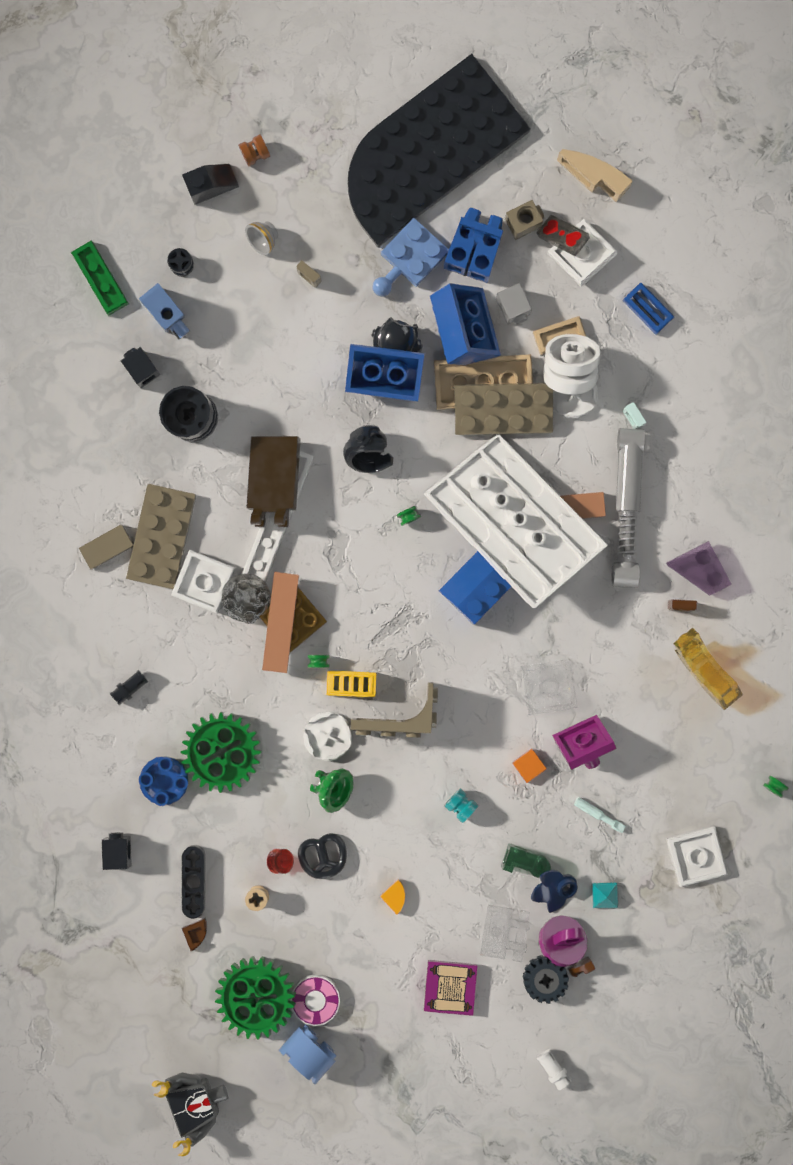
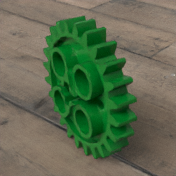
M220 712L218 719H216L215 715L210 713V721L201 717V726L197 723L192 724L195 732L186 731L190 740L182 741L188 748L182 750L181 754L187 755L188 758L183 760L182 764L190 765L185 772H194L195 775L192 777V781L198 778L201 779L199 787H203L208 783L209 791H212L215 786H218L219 793L223 792L224 786H227L228 790L232 791L233 783L240 788L242 787V778L246 781L250 780L248 772L256 773V769L252 765L260 763V760L256 759L255 755L261 754L262 751L255 749V746L261 742L260 740L252 739L257 732H248L250 723L244 726L241 725L243 717L234 721L233 713H230L228 718L225 719L224 713ZM223 728H227L232 732V739L229 742H224L220 738V731ZM236 740L241 741L238 746L225 752L224 756L226 758L218 756L206 764L202 763L203 759L218 751V745L220 748H224ZM201 741H207L210 744L211 749L208 754H203L199 751L198 745ZM234 750H240L244 753V761L242 763L233 761L232 753ZM214 762L220 763L223 767V772L219 776L214 775L210 770Z
M254 956L250 958L249 963H247L245 958H242L240 966L234 962L231 965L232 971L228 969L224 971L226 978H220L218 981L223 987L215 990L217 994L221 995V997L215 1000V1003L222 1004L217 1013H225L226 1016L222 1019V1023L229 1020L231 1022L229 1030L236 1026L238 1028L237 1036L245 1031L247 1039L251 1037L252 1033H255L256 1039L259 1040L263 1032L268 1038L271 1035V1029L278 1033L280 1030L279 1024L285 1026L287 1024L285 1017L290 1018L293 1014L288 1008H294L296 1005L295 1002L290 1000L295 997L296 992L289 991L294 982H286L290 975L289 973L281 975L282 965L276 969L273 968L274 960H271L267 965L263 956L258 963H256ZM268 979L272 983V989L263 988L261 980ZM237 981H244L248 987L247 991L239 990ZM253 993H255V996H256V997H262V998H261L258 1002H256V999H255V998H249V997H251V995H252ZM270 994H276V995H277V998L264 997V996H269ZM234 997H237V998H249V999H243V1000H241V1001H235V1000H234ZM264 1004H270L274 1008V1014H267L263 1008ZM239 1006L247 1007L250 1016H243L239 1011Z

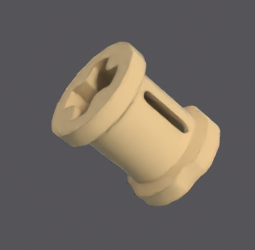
M261 885L253 886L245 897L246 906L252 911L262 910L269 900V892ZM255 893H258L259 897L263 896L260 904H257L256 900L251 899Z

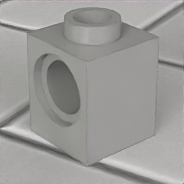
M520 283L497 293L496 300L507 324L514 322L517 325L528 319L532 309Z

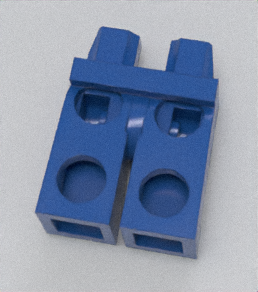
M470 207L465 217L460 219L443 269L464 275L471 253L474 251L467 277L488 283L503 234V230H501L503 218L491 215L488 225L479 222L481 211Z

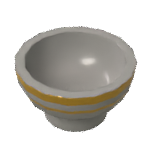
M268 221L265 223L253 222L245 228L249 243L258 253L268 255L273 250L275 239L278 238V232L272 223Z

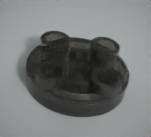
M236 575L222 589V607L227 615L234 620L245 622L246 624L255 623L260 618V615L269 609L271 602L269 587L262 578L256 575Z

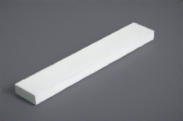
M300 451L297 500L314 459V456ZM289 510V521L294 510ZM275 512L265 513V527H260L238 583L260 593L264 589L287 527L274 525Z

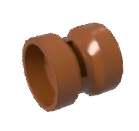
M260 134L253 137V140L248 143L242 142L238 144L248 167L256 164V161L259 159L265 160L271 157Z

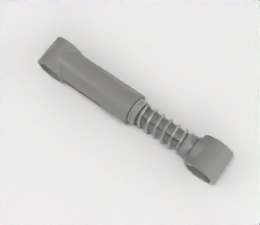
M619 428L616 511L619 512L618 516L620 517L618 520L620 522V526H618V529H620L618 533L620 539L617 540L619 542V546H617L619 549L616 557L617 561L612 566L613 587L638 588L640 567L635 562L636 556L634 552L636 550H634V546L636 544L634 539L636 537L634 535L637 532L635 530L637 525L635 519H637V513L640 512L642 454L645 446L644 429Z

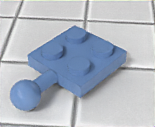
M413 218L381 251V256L394 268L385 277H379L373 282L372 288L374 293L380 297L387 296L391 292V284L401 274L417 287L448 254L449 249Z

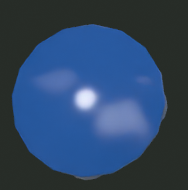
M168 756L156 757L148 761L143 767L139 776L140 789L143 795L152 803L158 806L170 805L180 800L186 793L188 773L185 772V767L178 760Z

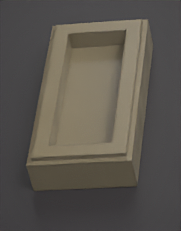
M121 524L81 546L79 550L90 570H93L132 548L134 544Z

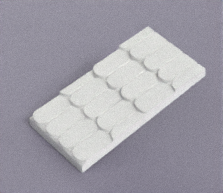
M499 434L494 435L424 493L440 513L454 525L464 538L479 551L499 575L532 608L540 605L608 546Z

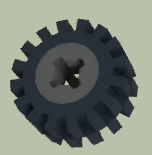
M541 955L537 956L535 960L531 959L529 961L530 964L525 966V972L523 973V983L527 993H529L533 1000L536 999L539 1003L546 1002V1004H551L550 1001H559L558 998L560 996L563 997L565 995L564 991L568 990L569 977L565 967L557 966L551 963L552 961L548 957H541Z

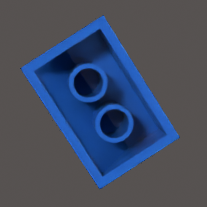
M449 283L430 295L447 364L467 365L501 355L483 288Z
M350 344L345 392L418 402L425 353Z
M477 551L439 592L475 625L512 586Z

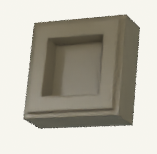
M301 260L296 266L298 274L313 287H317L322 282L321 276L304 261Z

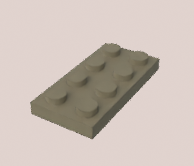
M546 383L454 385L455 435L553 433V389L549 388Z
M147 484L126 579L174 589L180 570L196 494Z

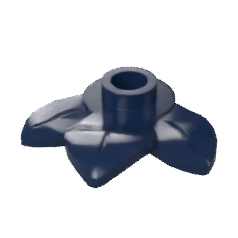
M558 870L546 871L540 875L541 883L534 888L531 900L538 903H547L549 913L557 911L564 906L566 899L576 894L578 889L577 881L572 875H562Z

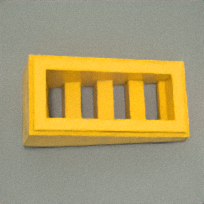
M327 671V695L376 697L377 672ZM334 676H339V691L334 690ZM344 676H349V691H344ZM354 677H359L358 691H354ZM364 677H369L368 692H363Z

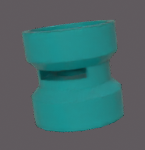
M461 788L444 805L449 811L457 812V819L461 823L465 822L479 806L474 800L468 801L466 793Z

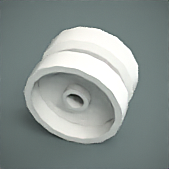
M564 334L556 336L546 346L544 382L549 388L564 394L588 392L594 388L598 378L599 346L592 339L582 335Z

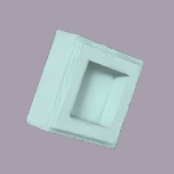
M634 402L623 409L622 412L633 429H639L646 423Z

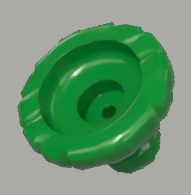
M343 768L334 770L328 775L324 771L318 770L315 777L320 778L319 786L311 784L310 791L316 794L319 793L320 805L326 812H337L348 802L350 794H352L354 785L353 775L349 770Z

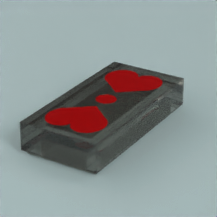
M550 215L537 231L540 239L575 257L590 239L587 232L553 215Z

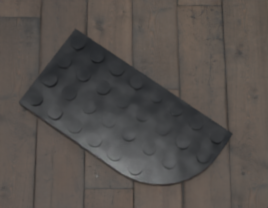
M472 53L377 124L361 140L353 154L348 171L350 205L358 223L377 248L403 229L413 218L419 217L531 130Z

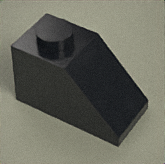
M230 164L204 165L182 174L194 205L239 187Z

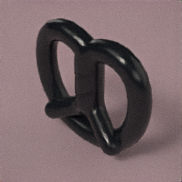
M329 833L319 839L311 838L303 841L298 848V859L302 869L309 876L315 879H328L340 873L344 868L347 860V849L339 835ZM334 841L338 845L340 853L338 862L329 860L325 846L326 842ZM310 846L316 847L320 862L314 869L309 866L305 856V851ZM325 867L332 868L328 871L321 872Z

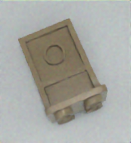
M433 682L427 683L426 704L422 711L411 719L352 718L351 730H356V735H371V731H381V736H396V732H406V737L420 738L421 733H431V728H436L437 713L432 712L433 703L438 702V688L433 687Z

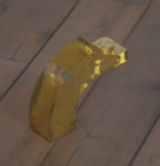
M694 628L682 634L673 643L676 647L675 652L684 666L723 710L727 709L743 695L737 682L715 661L699 633Z

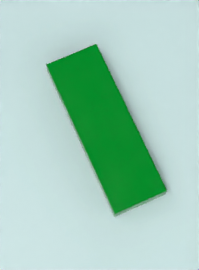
M92 240L71 252L108 316L129 305Z

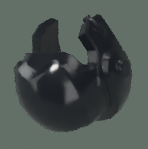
M392 317L388 318L381 327L378 326L374 329L371 335L373 337V347L417 353L421 352L423 348L421 340L418 339L417 324L410 326L406 322L394 320Z
M363 425L354 430L343 448L346 464L361 473L382 471L392 466L394 459L390 453L381 454L387 447V438L380 428L375 425Z

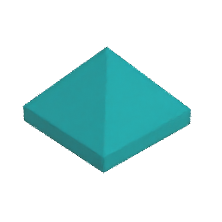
M617 882L592 883L593 908H618Z

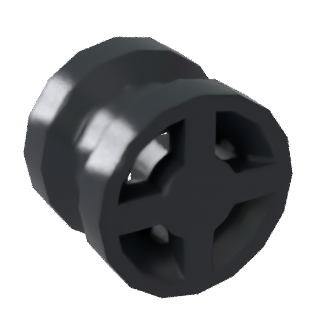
M177 248L169 253L167 258L168 266L175 275L184 277L192 272L194 262L187 250Z

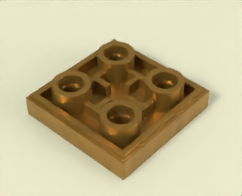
M299 587L290 653L327 623L326 619ZM270 606L258 615L266 626H268Z

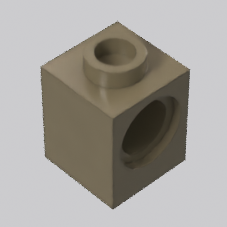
M533 200L506 212L505 221L515 240L541 228L544 219L541 207L539 205L535 206ZM529 215L532 218V222L523 223L520 220V216Z

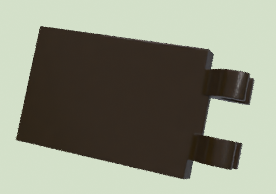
M251 436L246 505L248 510H253L250 518L251 525L265 527V513L275 512L274 525H278V527L289 526V510H296L301 441V438L298 436Z

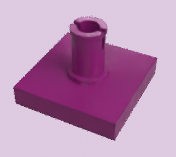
M597 715L552 735L571 770L583 764L588 769L596 768L600 764L598 757L617 749L613 739Z

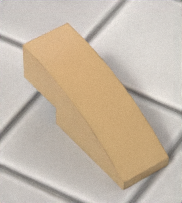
M562 149L559 152L557 161L589 191L593 192L599 186L615 202L625 194L633 182L621 171L598 158Z

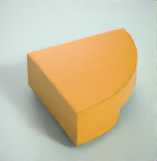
M399 879L380 895L396 915L403 908L405 901L404 887Z

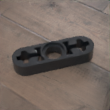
M191 845L182 853V912L186 917L195 919L205 910V851L198 845ZM192 850H195L196 855H200V858L195 862V868L201 867V871H187V867H192V860L187 858V855L191 854ZM197 875L200 878V886L198 888H190L187 884L188 876ZM187 892L191 894L201 892V896H195V903L200 905V908L195 913H192L191 908H187V905L192 902V895L187 896Z

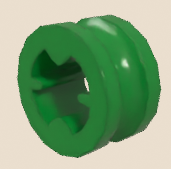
M417 506L410 507L396 515L397 518L402 520L401 526L421 517L420 514L416 513Z
M308 655L310 659L308 667L330 668V664L327 663L330 655Z
M769 776V782L764 783L763 786L773 794L783 798V791H787L789 788L776 778Z

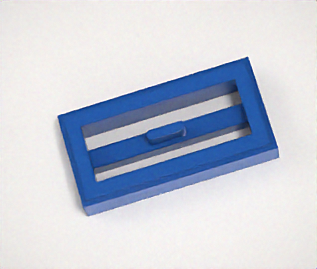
M641 282L622 300L655 335L674 318L672 313ZM638 291L665 316V320L637 294ZM632 297H633V298L638 302V304L659 324V326H657V325L631 300Z

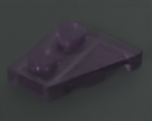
M709 541L666 562L668 567L709 596L732 585Z

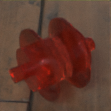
M273 849L267 856V867L272 873L286 874L291 871L294 858L289 850Z

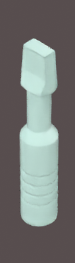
M578 797L574 806L597 820L606 822L614 830L623 833L626 826L604 815L603 811L582 798Z

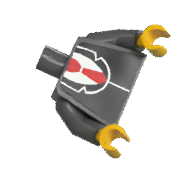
M182 1072L165 1079V1082L155 1080L152 1083L153 1087L161 1085L160 1092L155 1093L154 1096L159 1098L166 1096L181 1138L185 1137V1140H178L173 1144V1148H177L180 1144L184 1147L183 1152L178 1156L188 1155L191 1147L208 1134L216 1123V1117L219 1112L217 1103L229 1098L225 1085L211 1089L207 1078L201 1079L198 1075Z

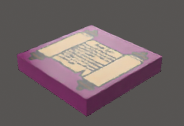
M428 960L424 1011L473 1016L477 964Z

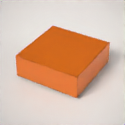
M532 748L512 762L526 783L547 769Z

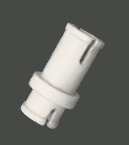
M550 1049L537 1057V1060L540 1061L548 1073L549 1081L551 1083L554 1082L558 1090L570 1084L571 1080L566 1075L567 1070L559 1065Z

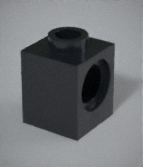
M141 347L128 350L123 355L124 358L120 360L140 388H143L160 376V373Z
M123 832L109 833V837L102 839V869H128L132 866L131 836H124Z

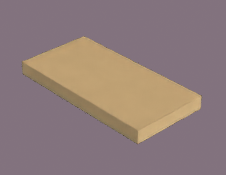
M531 354L499 356L467 365L447 364V360H434L437 410L455 409L454 385L533 383Z

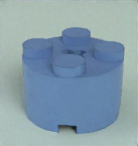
M305 1024L303 1028L300 1026L279 1051L283 1056L285 1054L290 1057L288 1062L306 1079H312L313 1084L316 1085L336 1062L334 1058L337 1055L325 1041L320 1044L317 1041L316 1033Z

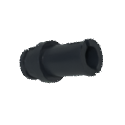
M137 670L123 684H117V688L110 695L117 701L118 705H121L126 699L129 701L133 698L131 695L148 683V680Z

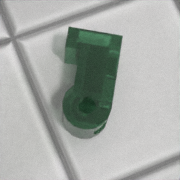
M508 843L501 864L503 870L512 873L514 867L529 871L536 878H540L541 874L551 870L550 862L545 856Z

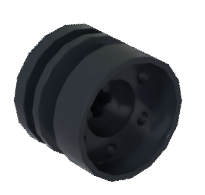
M179 386L171 389L165 394L160 403L159 416L161 424L168 432L184 441L198 442L205 440L213 433L217 426L218 411L215 403L209 396L192 386ZM190 411L195 416L194 420L189 419L190 417L187 415Z

